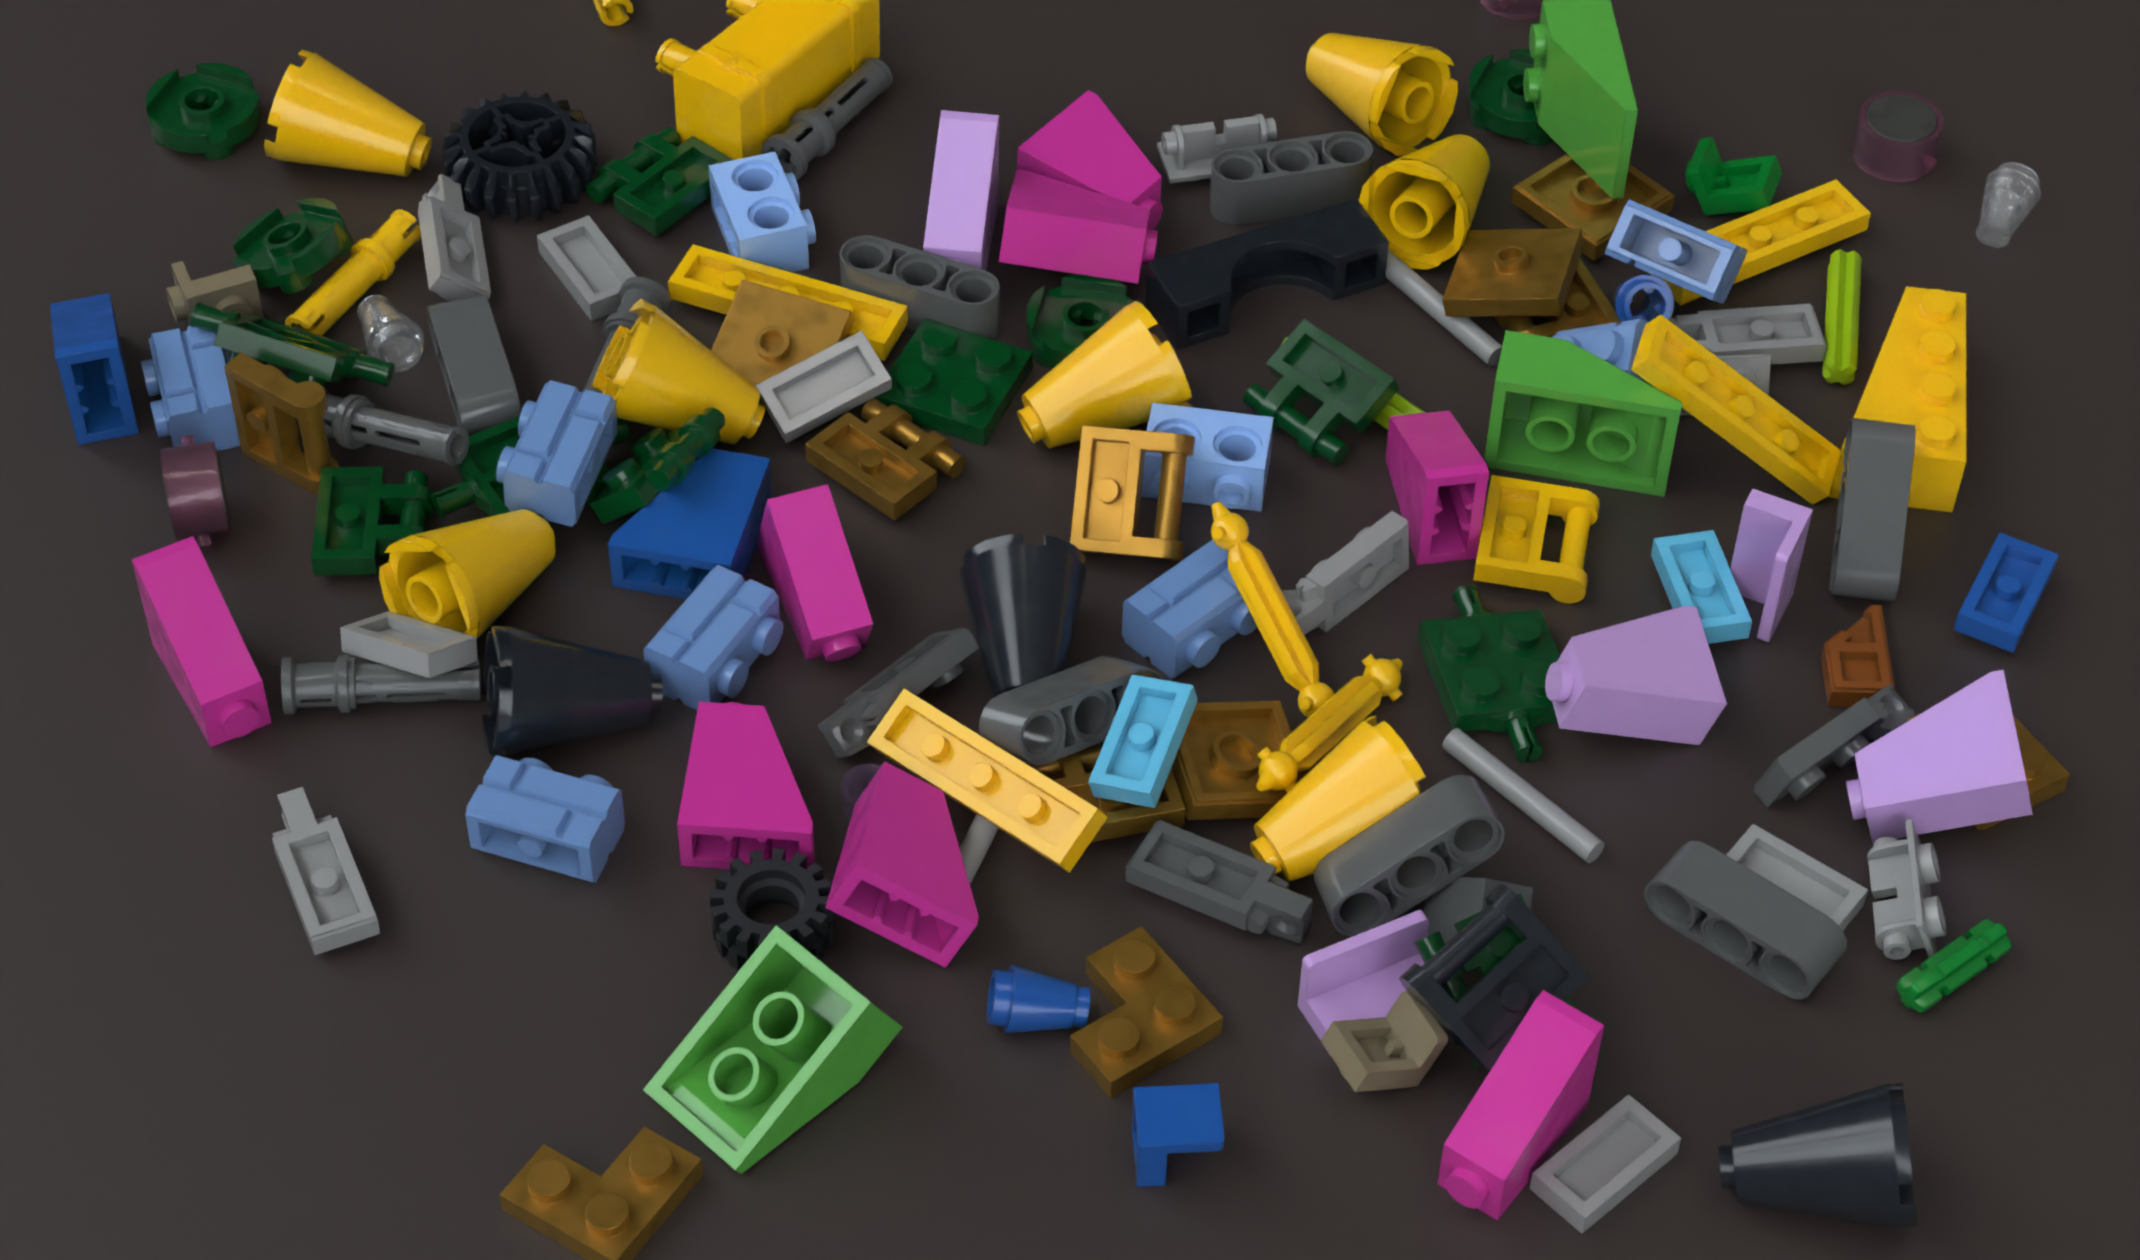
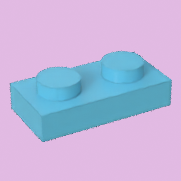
M1714 530L1654 538L1651 557L1672 609L1682 606L1697 607L1708 644L1749 638L1752 619Z
M1131 675L1088 781L1093 797L1151 808L1156 807L1198 701L1193 685Z

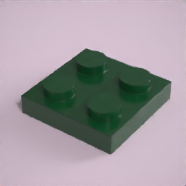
M924 318L888 372L892 379V389L874 398L886 406H899L912 415L913 424L985 446L1032 371L1033 352Z

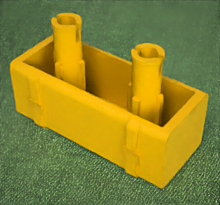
M727 0L726 7L729 9L726 11V14L733 19H737L734 23L697 51L681 44L676 39L670 38L659 48L655 62L659 63L656 69L660 73L673 77L676 131L681 138V144L691 136H694L733 160L762 154L763 143L771 135L782 134L789 128L790 119L799 110L814 109L858 70L864 61L868 58H880L879 0Z

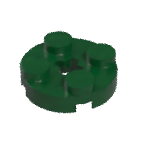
M1510 50L1509 59H1500L1493 62L1494 54L1480 60L1472 69L1468 83L1467 102L1470 108V122L1476 128L1491 130L1508 137L1521 138L1530 145L1542 146L1551 143L1553 139L1538 125L1534 102H1526L1524 96L1520 95L1523 91L1525 68H1533L1534 58H1531L1530 50Z
M222 63L196 64L197 73L179 77L178 69L159 78L151 86L145 98L151 137L155 144L159 146H166L184 153H202L207 159L220 160L232 155L235 151V145L248 138L261 121L262 111L258 91L254 89L250 76L239 68Z
M307 198L296 201L301 211L283 216L279 208L263 214L249 224L235 239L233 248L237 258L232 257L235 267L250 265L258 288L279 286L285 294H292L305 289L313 282L314 272L324 267L333 258L345 254L353 246V239L335 203L323 198Z
M1072 274L1062 277L1061 286L1053 288L1045 293L1046 285L1038 289L1029 300L1026 310V336L1033 348V359L1042 367L1054 368L1121 309L1134 302V300L1127 296V287L1117 280ZM1082 319L1093 321V326L1084 327L1079 325Z

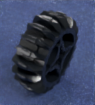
M526 90L520 97H508L502 92L500 100L493 102L481 98L478 109H462L461 119L451 121L448 135L443 137L444 175L450 177L455 183L461 184L463 202L469 204L472 212L487 210L491 220L498 218L502 214L510 215L514 223L520 215H532L538 221L540 213L546 210L560 214L563 202L569 204L578 203L579 193L586 191V185L591 182L593 175L596 174L598 159L595 134L592 132L591 124H588L584 119L581 110H571L568 100H559L553 103L548 93H544L538 98L529 97Z

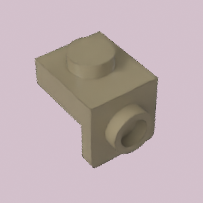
M183 261L171 264L175 286L167 287L166 294L176 322L186 320L188 326H190L192 310L197 302L229 313L236 311L241 316L257 315L263 317L257 281L250 265L191 281Z
M1404 991L1400 994L1386 1017L1333 1021L1322 1037L1321 1042L1354 1092L1418 1087L1446 1046L1448 1036L1432 1014L1419 1004L1408 991Z

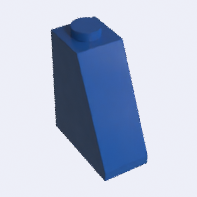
M106 293L50 304L54 352L77 444L82 445L139 434L111 294Z
M711 449L710 452L695 461L693 471L685 480L665 491H661L647 506H644L611 535L608 550L612 587L687 599L717 565L736 572L745 578L757 546V538L767 499L773 498L771 459L746 453Z

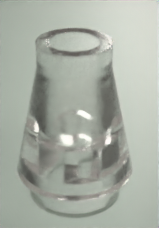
M2007 162L1998 166L1996 170L1989 173L1986 177L1980 222L1976 229L1977 238L1985 245L1994 248L2006 246L2012 234L2041 198L2040 180L2031 168L2020 163Z
M371 295L365 298L358 306L357 316L362 324L367 355L386 362L395 363L394 372H403L412 368L420 360L423 353L424 334L420 326L395 308L385 296Z

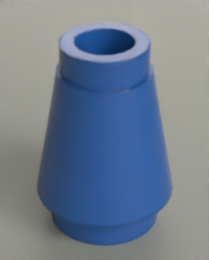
M1646 274L1638 275L1624 281L1616 289V313L1620 322L1634 319H1643L1650 322L1659 315L1669 320L1674 310V296L1668 284L1659 277ZM1641 290L1644 296L1642 303L1636 308H1630V303L1634 302L1632 297Z
M1013 964L1010 966L1009 971L993 970L987 999L988 1025L1002 1026L1003 1033L1071 1029L1072 1027L1084 1028L1087 1025L1090 1009L1089 987L1076 986L1075 983Z

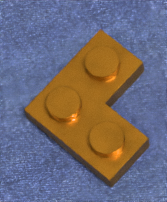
M1142 926L1086 957V974L1116 1009L1071 1034L1070 1052L1110 1099L1222 1034L1223 1016Z
M645 1126L602 1176L543 1144L499 1194L501 1207L504 1212L586 1260H633L703 1176V1165L701 1158Z

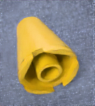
M1328 33L1320 37L1311 46L1307 54L1306 75L1309 81L1380 148L1396 156H1404L1419 150L1414 146L1420 144L1426 138L1435 140L1449 121L1458 95V81L1451 78L1449 65L1454 66L1452 59L1432 46Z
M301 50L298 53L304 63L301 67L290 63L278 87L269 113L267 124L278 129L275 143L266 139L264 141L266 156L278 161L407 177L413 168L421 170L424 167L432 146V138L425 136L426 124L319 54L308 50Z
M1457 134L1390 161L1375 170L1363 185L1359 202L1389 241L1388 250L1411 269L1423 270L1437 267L1442 262L1456 255L1467 239V233H1469L1468 230H1470L1490 170L1488 153L1476 139L1467 135Z
M643 299L638 300L629 311L638 315L639 318L631 330L619 325L603 355L591 387L613 397L614 401H616L617 418L673 431L682 427L693 415L702 414L707 408H716L725 417V425L720 430V442L734 445L742 436L750 439L757 431L765 413V406L759 404L760 391L656 305Z
M1135 301L1121 309L1022 395L1024 408L1018 410L1017 415L1032 443L1042 440L1051 449L1080 441L1082 425L1126 429L1148 423L1152 402L1192 407L1187 402L1192 398L1191 390L1177 355L1168 340L1161 343L1155 334H1150L1148 329L1158 323L1142 303Z
M520 509L402 537L387 547L384 553H390L389 560L386 564L380 566L379 580L384 601L390 612L476 636L478 639L552 563L556 552L555 535L550 524L544 518L530 510Z
M1371 716L1353 729L1254 824L1257 839L1250 842L1252 853L1256 859L1276 866V874L1278 873L1286 882L1313 875L1319 861L1328 853L1420 795L1421 788L1418 782L1426 776L1404 741L1385 721L1377 724L1376 716Z

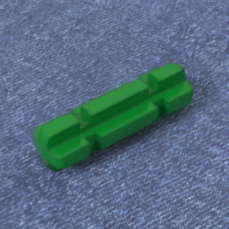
M1984 919L1965 933L1967 940L1961 935L1921 963L1920 969L1916 967L1898 979L1896 989L1901 995L1900 1002L1907 1009L1913 1008L1919 1013L1925 1012L1942 1000L1943 994L1945 996L1949 995L1987 968L1988 963L1985 960L1991 965L2007 954L2012 945L2006 936L2008 930L2000 922L1995 924L1989 919Z

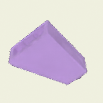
M941 110L923 251L986 270L999 204V115Z
M1682 606L1573 636L1557 662H1553L1550 665L1545 679V692L1547 698L1553 703L1559 729L1700 745L1727 705L1697 607Z
M2004 669L1989 672L1854 753L1859 779L1846 781L1853 819H1867L1872 843L1881 837H1894L1896 839L1907 837L1905 824L1907 819H1912L1916 831L1920 835L2033 815Z

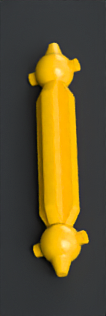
M1218 501L1211 505L1214 521L1211 526L1212 540L1219 548L1227 550L1228 570L1284 680L1300 692L1297 701L1301 713L1308 718L1335 693L1327 684L1319 682V663L1262 552L1247 541L1249 527L1246 520L1239 514L1230 512Z
M1372 654L1365 657L1361 661L1366 667L1363 676L1352 678L1281 742L1279 751L1271 752L1268 746H1266L1257 753L1261 762L1258 769L1259 779L1256 788L1259 791L1271 789L1275 791L1285 790L1288 793L1297 784L1295 781L1298 772H1304L1313 767L1380 705L1381 697L1389 696L1392 701L1398 699L1403 694L1398 688L1401 683L1400 670L1403 665L1402 661L1398 658L1393 660L1385 658L1375 659Z

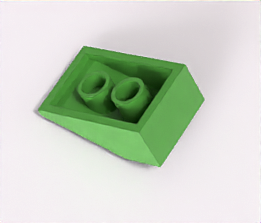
M1543 0L1539 24H1531L1529 47L1531 58H1534L1533 68H1525L1523 91L1525 101L1534 102L1538 125L1612 199H1623L1638 109L1611 0Z
M1505 330L1494 385L1484 461L1488 468L1664 497L1682 402L1568 340Z
M776 925L645 1086L643 1091L735 1171L742 1174L859 1083L903 1027Z

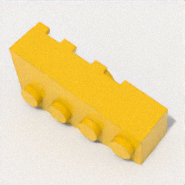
M1906 286L1853 417L1915 425L1916 435L1908 502L1909 508L1952 513L1965 469L1966 293ZM1846 437L1841 448L1830 498L1839 499Z

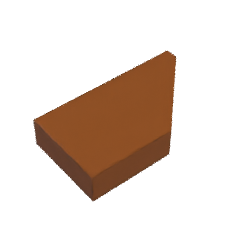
M1871 605L1864 611L1863 617L1848 630H1840L1824 643L1821 663L1828 706L1851 707L1864 697L1866 699L1870 698L1888 684H1891L1895 691L1881 605Z

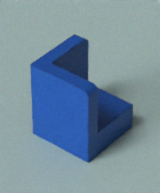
M1219 1083L1133 1087L1131 1129L1137 1187L1165 1186L1167 1154L1220 1151L1224 1148L1225 1135Z

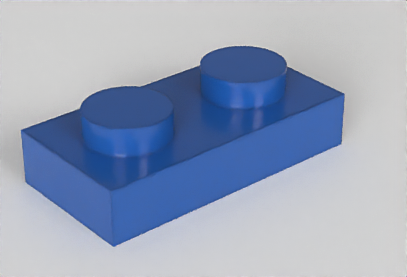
M1999 532L1957 615L1953 630L2014 653L2055 570L2059 554Z

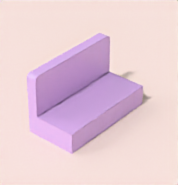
M1752 488L1743 507L1730 570L1741 596L1764 604L1757 639L1769 643L1794 593L1813 509Z
M1417 910L1310 953L1302 959L1297 1006L1320 1041L1333 1021L1386 1017L1400 994L1407 991L1400 982L1399 977L1414 963L1421 967L1425 964L1415 944L1416 941L1428 936L1429 920L1422 910Z

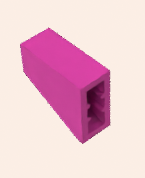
M1087 90L1018 147L1017 169L1031 171L1148 208L1150 212L1147 229L1153 230L1160 221L1163 212V205L1161 204L1162 176L1097 94Z
M1016 169L1006 206L999 262L1138 284L1141 264L1147 265V262L1154 260L1158 231L1147 229L1150 212L1148 208L1031 171Z
M1450 410L1391 416L1389 418L1385 461L1401 515L1408 520L1409 541L1416 565L1476 559L1489 478L1486 462Z
M828 484L767 499L757 545L805 659L808 660L824 655L825 660L831 662L846 659L862 650L861 645L867 644L873 627V621Z
M191 536L131 559L153 647L210 747L212 748L231 739L245 736L253 730L271 724L263 681L194 537Z
M699 702L677 822L681 866L730 869L729 863L738 857L745 865L750 864L749 852L760 849L763 860L773 859V848L785 849L786 861L791 862L794 854L798 852L807 856V868L815 863L813 821L765 706L746 705L737 702Z
M884 761L854 805L825 908L946 968L976 928L979 915L945 795L942 790Z
M1543 990L1530 1007L1445 1141L1437 1184L1446 1189L1452 1198L1461 1205L1472 1209L1477 1208L1498 1221L1532 1178V1173L1544 1163L1588 1107L1604 1025Z

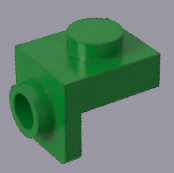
M1713 137L1701 138L1699 140L1692 160L1688 161L1685 172L1687 187L1692 194H1696L1704 216L1734 212L1746 214L1770 206L1782 175L1776 155L1722 162Z

